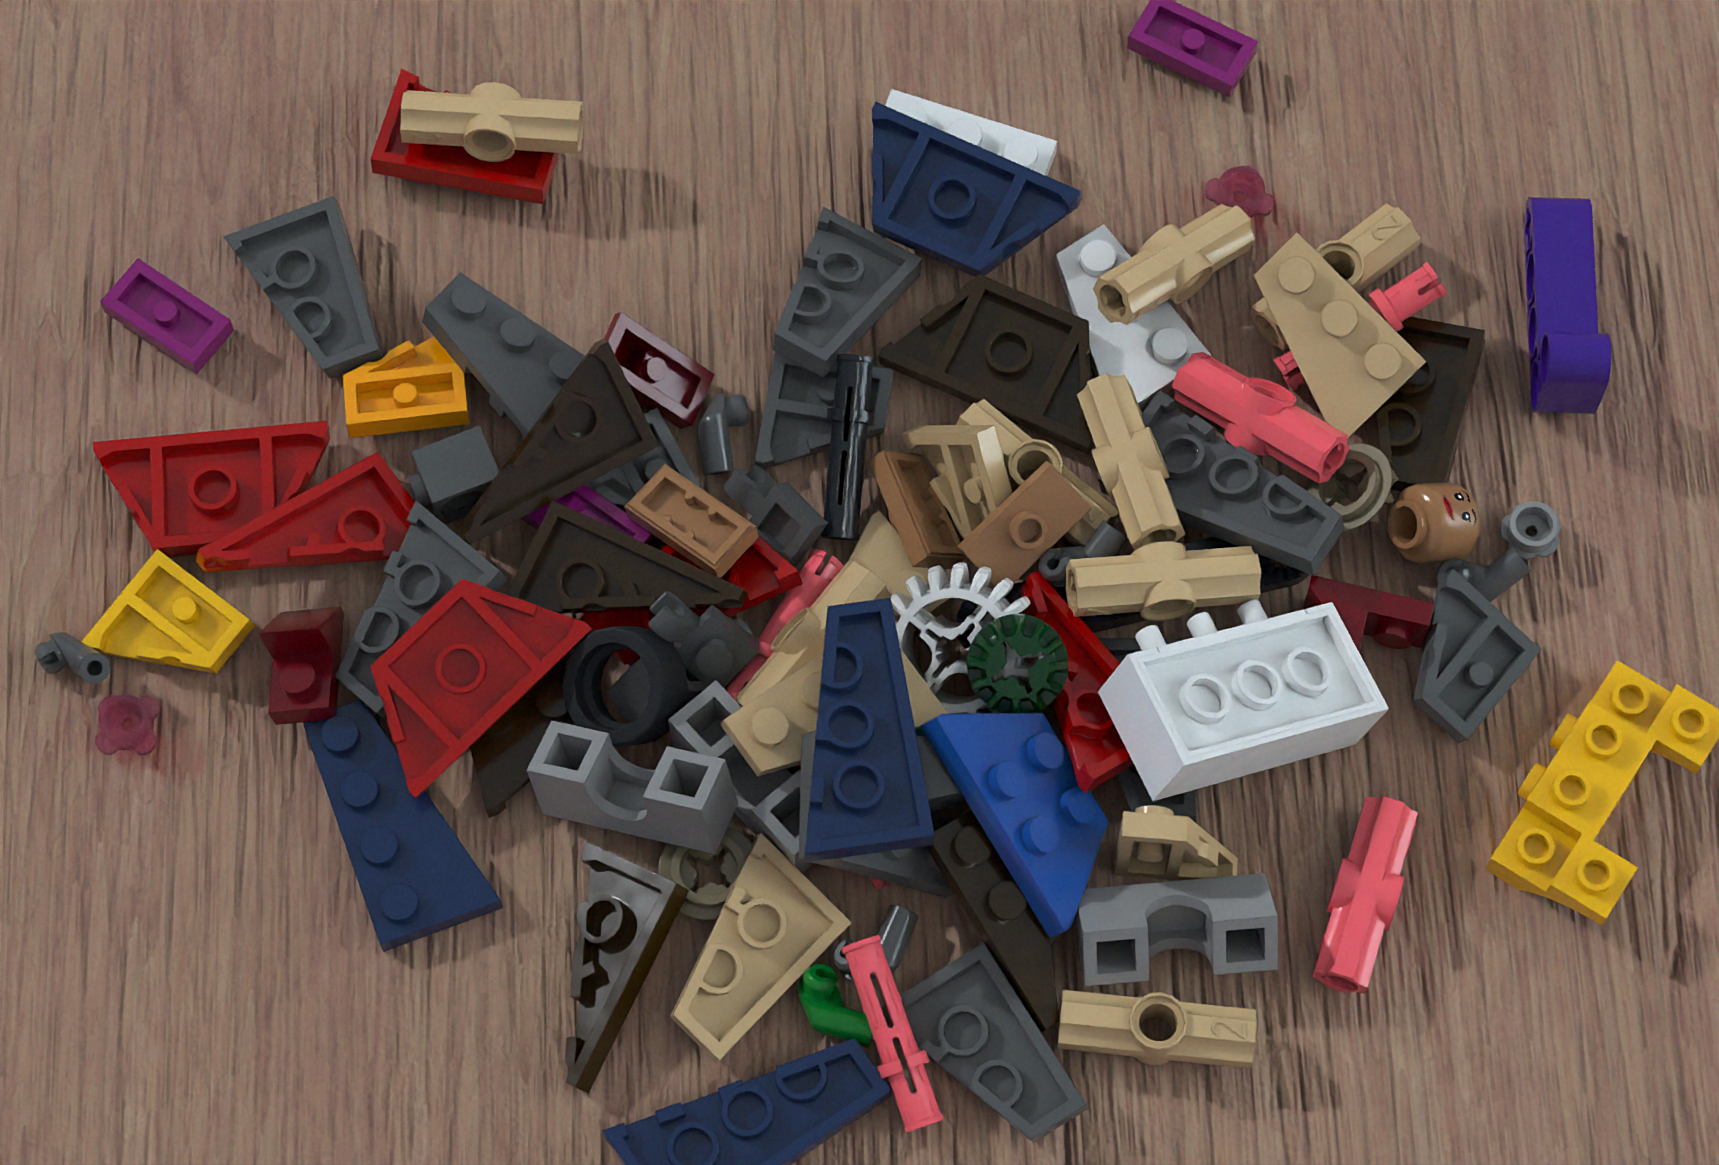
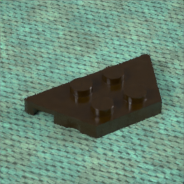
M979 274L960 288L951 302L935 307L920 319L918 327L894 345L890 341L881 349L878 355L879 364L971 404L985 399L1010 421L1089 455L1093 448V438L1077 396L1086 387L1087 381L1091 380L1089 321Z
M573 649L470 747L488 817L500 814L507 808L505 802L530 782L527 768L551 720L575 725L566 710L562 688L566 662Z

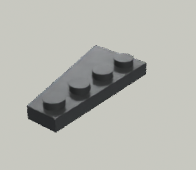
M1158 390L1141 416L1145 427H1150L1166 464L1170 477L1165 479L1181 524L1237 546H1252L1254 553L1314 576L1344 530L1342 515L1286 476L1280 475L1277 477L1259 464L1257 456L1241 445L1236 449L1217 436L1213 426L1197 415L1193 418L1189 417L1176 408L1174 399ZM1099 476L1098 482L1101 493L1108 495L1101 476Z

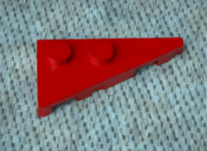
M376 452L198 549L196 562L204 572L389 560L392 551L399 552L411 523L407 521V518L415 502L380 454Z
M1037 570L1028 576L1019 592L1021 597L1027 596L1031 602L1025 609L1026 615L1034 616L1049 624L1059 634L1066 647L1069 662L1068 675L1061 694L1053 700L1078 785L1084 793H1087L1134 765L1098 693L1099 689L1120 663L1080 617H1074L1071 608L1068 607L1065 600Z

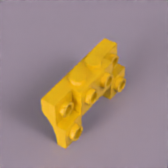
M1617 660L1579 719L1567 713L1548 744L1558 750L1549 766L1546 768L1536 762L1517 792V795L1524 798L1526 802L1491 856L1485 870L1517 890L1534 893L1554 900L1602 926L1638 867L1594 840L1650 751L1697 774L1719 739V709L1678 684L1670 692Z

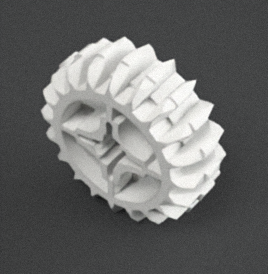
M963 562L953 566L950 582L944 569L937 565L928 570L930 587L923 579L915 575L906 581L907 589L912 599L899 592L893 594L890 598L893 609L901 615V617L894 615L900 648L949 714H989V707L978 695L957 696L940 690L954 673H965L968 675L966 665L968 655L944 668L951 658L947 649L954 646L947 644V639L953 640L972 629L975 625L974 630L967 638L971 645L977 633L986 624L991 622L993 618L1018 614L1025 610L1031 602L1027 596L1017 599L1012 604L1004 598L1013 587V582L1009 578L1003 579L996 585L994 590L988 588L992 576L991 569L985 566L977 571L973 582H969V570L967 564ZM944 598H961L978 604L975 611L962 623L952 622L943 615L936 618L926 610L927 606L933 601ZM915 626L921 630L919 637L930 646L932 652V662L925 673L926 676L920 671L914 657L913 634ZM1005 641L1007 663L1004 669H1000L999 674L993 676L994 679L1001 676L1006 678L1010 675H1015L1018 679L1029 681L1028 668L1031 664L1025 662L1024 658L1038 657L1042 655V652L1033 656L1028 654L1020 657L1015 649L1011 650L1008 642ZM990 709L992 713H1003L998 710Z

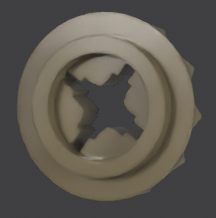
M1361 443L1348 445L1350 448L1343 465L1336 470L1329 481L1318 484L1308 479L1305 488L1306 491L1342 515L1343 532H1349L1357 536L1360 534L1362 525L1368 521L1380 523L1378 512L1383 505L1395 502L1391 493V486L1398 480V477L1391 468V460L1376 447ZM1345 479L1350 484L1354 483L1361 493L1357 501H1351L1345 492L1346 487L1342 484Z
M728 826L715 854L669 843L666 845L660 857L658 875L674 881L689 890L678 915L684 914L695 918L702 924L708 920H716L752 847L749 840L739 831ZM723 857L720 874L723 880L726 881L728 888L722 884L718 886L716 883L709 882L704 888L700 887L696 891V884L699 880L698 872L693 868L692 862L689 859L695 864L701 863L703 866L709 867L715 860L719 862Z

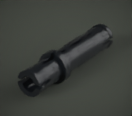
M837 354L833 408L827 409L826 422L832 423L823 517L828 524L821 532L820 537L859 541L860 534H858L864 482L868 426H874L875 413L869 411L875 358L856 354Z

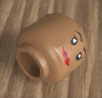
M1451 483L1416 484L1405 488L1396 497L1388 515L1387 528L1389 536L1398 552L1408 561L1421 564L1442 563L1451 558L1462 559L1474 548L1480 531V516L1474 499L1462 486Z

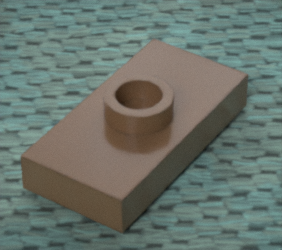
M882 450L869 460L871 470L888 507L889 520L901 538L912 567L932 568L940 565L943 569H952L955 564L964 561L966 556L957 547L960 544V540L948 512L929 484L933 477L924 456L916 453Z
M1045 461L957 547L978 570L984 566L991 569L992 577L990 583L994 587L1005 578H1009L1014 583L1092 507L1051 463Z
M666 464L624 506L628 518L706 572L719 578L733 566L759 537L754 524Z

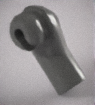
M724 393L713 397L699 423L698 435L704 475L725 474L734 471L728 427L744 426L749 421L746 397L741 394L725 397Z
M1103 520L1086 545L1047 550L1039 560L1040 574L1050 585L1065 588L1066 567L1070 559L1116 556L1128 538L1121 531Z
M1511 547L1488 566L1458 558L1445 560L1437 569L1436 579L1439 583L1440 578L1445 573L1454 569L1489 602H1492L1531 572V569L1516 550Z
M65 632L50 634L51 639L49 641L42 642L35 648L36 658L48 674H55L67 666L78 677L89 683L97 684L104 681L110 673L109 660L105 655Z
M897 905L889 906L878 935L880 934L881 945L891 972L900 965L919 918L911 910ZM846 939L838 944L833 958L834 964L842 976L853 981L846 956L841 950L842 947L853 943L851 939Z

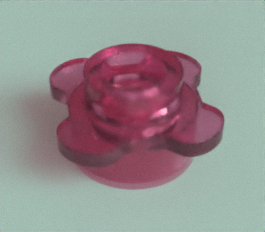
M1243 165L1230 168L1221 175L1220 179L1213 178L1209 180L1205 187V196L1208 200L1215 202L1217 206L1220 204H1224L1227 207L1238 205L1249 218L1255 215L1267 216L1274 207L1273 196L1265 192V184L1262 177L1251 166ZM1243 194L1245 199L1238 201L1234 198V195Z
M129 694L110 695L99 703L98 712L101 732L96 735L95 744L101 753L113 755L118 750H134L138 755L143 756L150 754L156 748L158 740L153 733L154 719L160 714V706L155 698L148 695L140 698ZM125 721H132L133 727L131 729L124 730L122 728Z

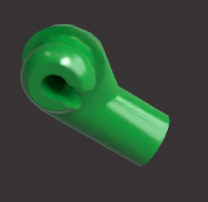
M824 964L810 966L804 972L803 978L798 984V998L811 1027L820 1034L843 1041L855 1038L860 1046L869 1048L873 1035L866 1015L863 1012L846 1008L836 984L838 981L836 972Z

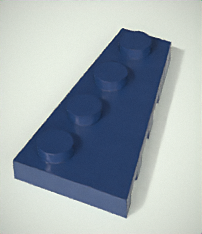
M891 598L828 606L804 863L933 845L935 834Z
M361 699L338 707L336 716L328 720L303 722L383 952L503 908L500 898L427 793L424 791L418 798H415L409 792L397 750Z
M853 1038L779 1065L775 1071L745 1082L741 1079L718 1088V1092L683 1105L681 1102L655 1111L653 1116L628 1125L622 1123L605 1129L602 1132L604 1138L623 1165H791L892 1096V1090L886 1081L881 1078L880 1073L859 1043Z

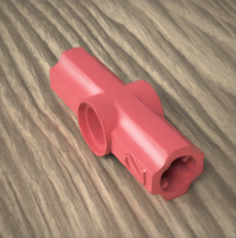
M1204 352L1192 353L1189 360L1177 371L1172 384V388L1175 391L1174 399L1225 429V439L1238 448L1241 445L1254 455L1272 456L1318 484L1329 481L1336 470L1343 465L1350 448L1347 445L1348 435L1296 406V396L1285 387L1266 379L1248 378Z
M1385 796L1380 798L1366 797L1348 857L1347 859L1342 858L1326 911L1331 915L1314 963L1315 969L1312 977L1324 983L1326 987L1345 993L1358 992L1365 994L1383 932L1384 930L1388 931L1400 897L1404 882V876H1401L1400 873L1416 826L1415 821L1418 812L1407 807L1404 802Z

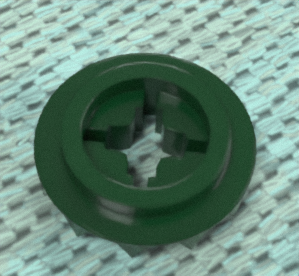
M1026 614L1005 615L986 624L973 639L966 663L972 690L990 709L1003 713L1042 711L1061 694L1069 668L1067 650L1059 634L1045 621ZM1007 641L1011 650L1015 649L1020 657L1028 654L1033 656L1042 652L1043 655L1036 658L1035 663L1031 664L1028 668L1029 684L1032 688L1027 689L1024 682L1020 683L1015 675H1010L1006 678L1001 676L994 679L993 676L999 674L1000 669L1007 663L1006 648L1003 642Z

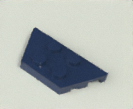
M875 102L872 108L873 232L971 276L987 275L1078 208L1082 200L1080 190L878 102Z

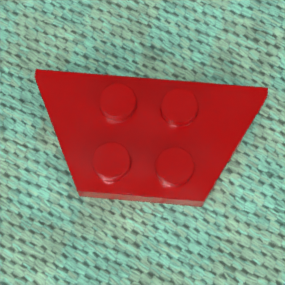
M327 421L99 441L93 442V451L153 552L158 549L167 557L197 554L198 549L305 492L326 450L331 435Z
M461 579L370 666L385 709L392 739L396 745L409 792L415 798H418L556 666L577 643L583 640L592 631V628L584 621Z

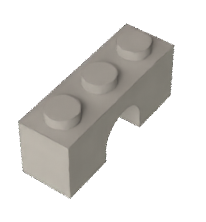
M715 680L668 719L672 746L682 750L725 759L738 800L735 814L756 836L762 833L803 873L814 862L804 863V860L799 858L801 770L799 769L793 775L784 769L757 777L721 727L724 719L742 707Z
M552 720L527 768L529 779L544 815L712 854L716 853L738 805L725 759L667 746L656 770L644 769L630 763L615 750L609 733Z
M1265 873L1085 888L1075 915L1076 944L1085 986L1149 981V959L1161 951L1178 948L1194 950L1206 956L1211 963L1213 975L1278 970L1277 913Z

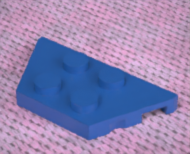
M941 714L926 721L921 725L923 731L1049 938L1067 931L1074 921L1109 821L1091 791L1084 793L1079 787L1071 759L1044 714Z

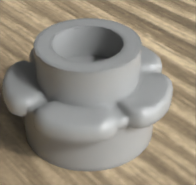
M1529 501L1519 504L1513 508L1511 515H1506L1502 520L1500 526L1502 539L1508 541L1509 549L1513 547L1522 559L1530 560L1537 555L1542 558L1548 557L1555 552L1560 543L1557 534L1561 531L1560 521L1556 513L1544 503ZM1533 528L1537 534L1535 536H1528L1525 530Z

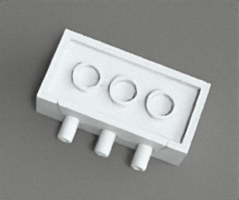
M1254 599L1243 603L1237 609V613L1243 623L1240 626L1217 631L1209 613L1202 612L1194 615L1187 621V627L1193 638L1166 644L1156 625L1147 626L1136 634L1135 638L1142 651L1128 654L1099 689L1098 693L1152 801L1356 745L1389 710L1332 602L1268 618L1259 600Z

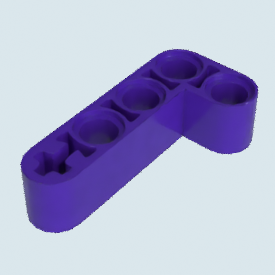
M1529 197L1524 216V250L1532 411L1539 413L1595 414L1610 378L1611 341L1609 334L1598 333L1592 204L1588 198Z

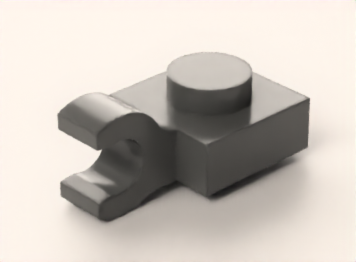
M757 464L751 467L747 475L740 468L735 469L723 487L734 501L752 515L749 522L756 526L759 536L794 567H797L828 524L788 482L775 484L772 477Z
M666 590L650 607V611L655 616L649 621L648 626L663 639L674 642L673 644L685 664V669L707 686L716 680L724 688L759 653V640L714 605H711L701 616H698L681 599Z

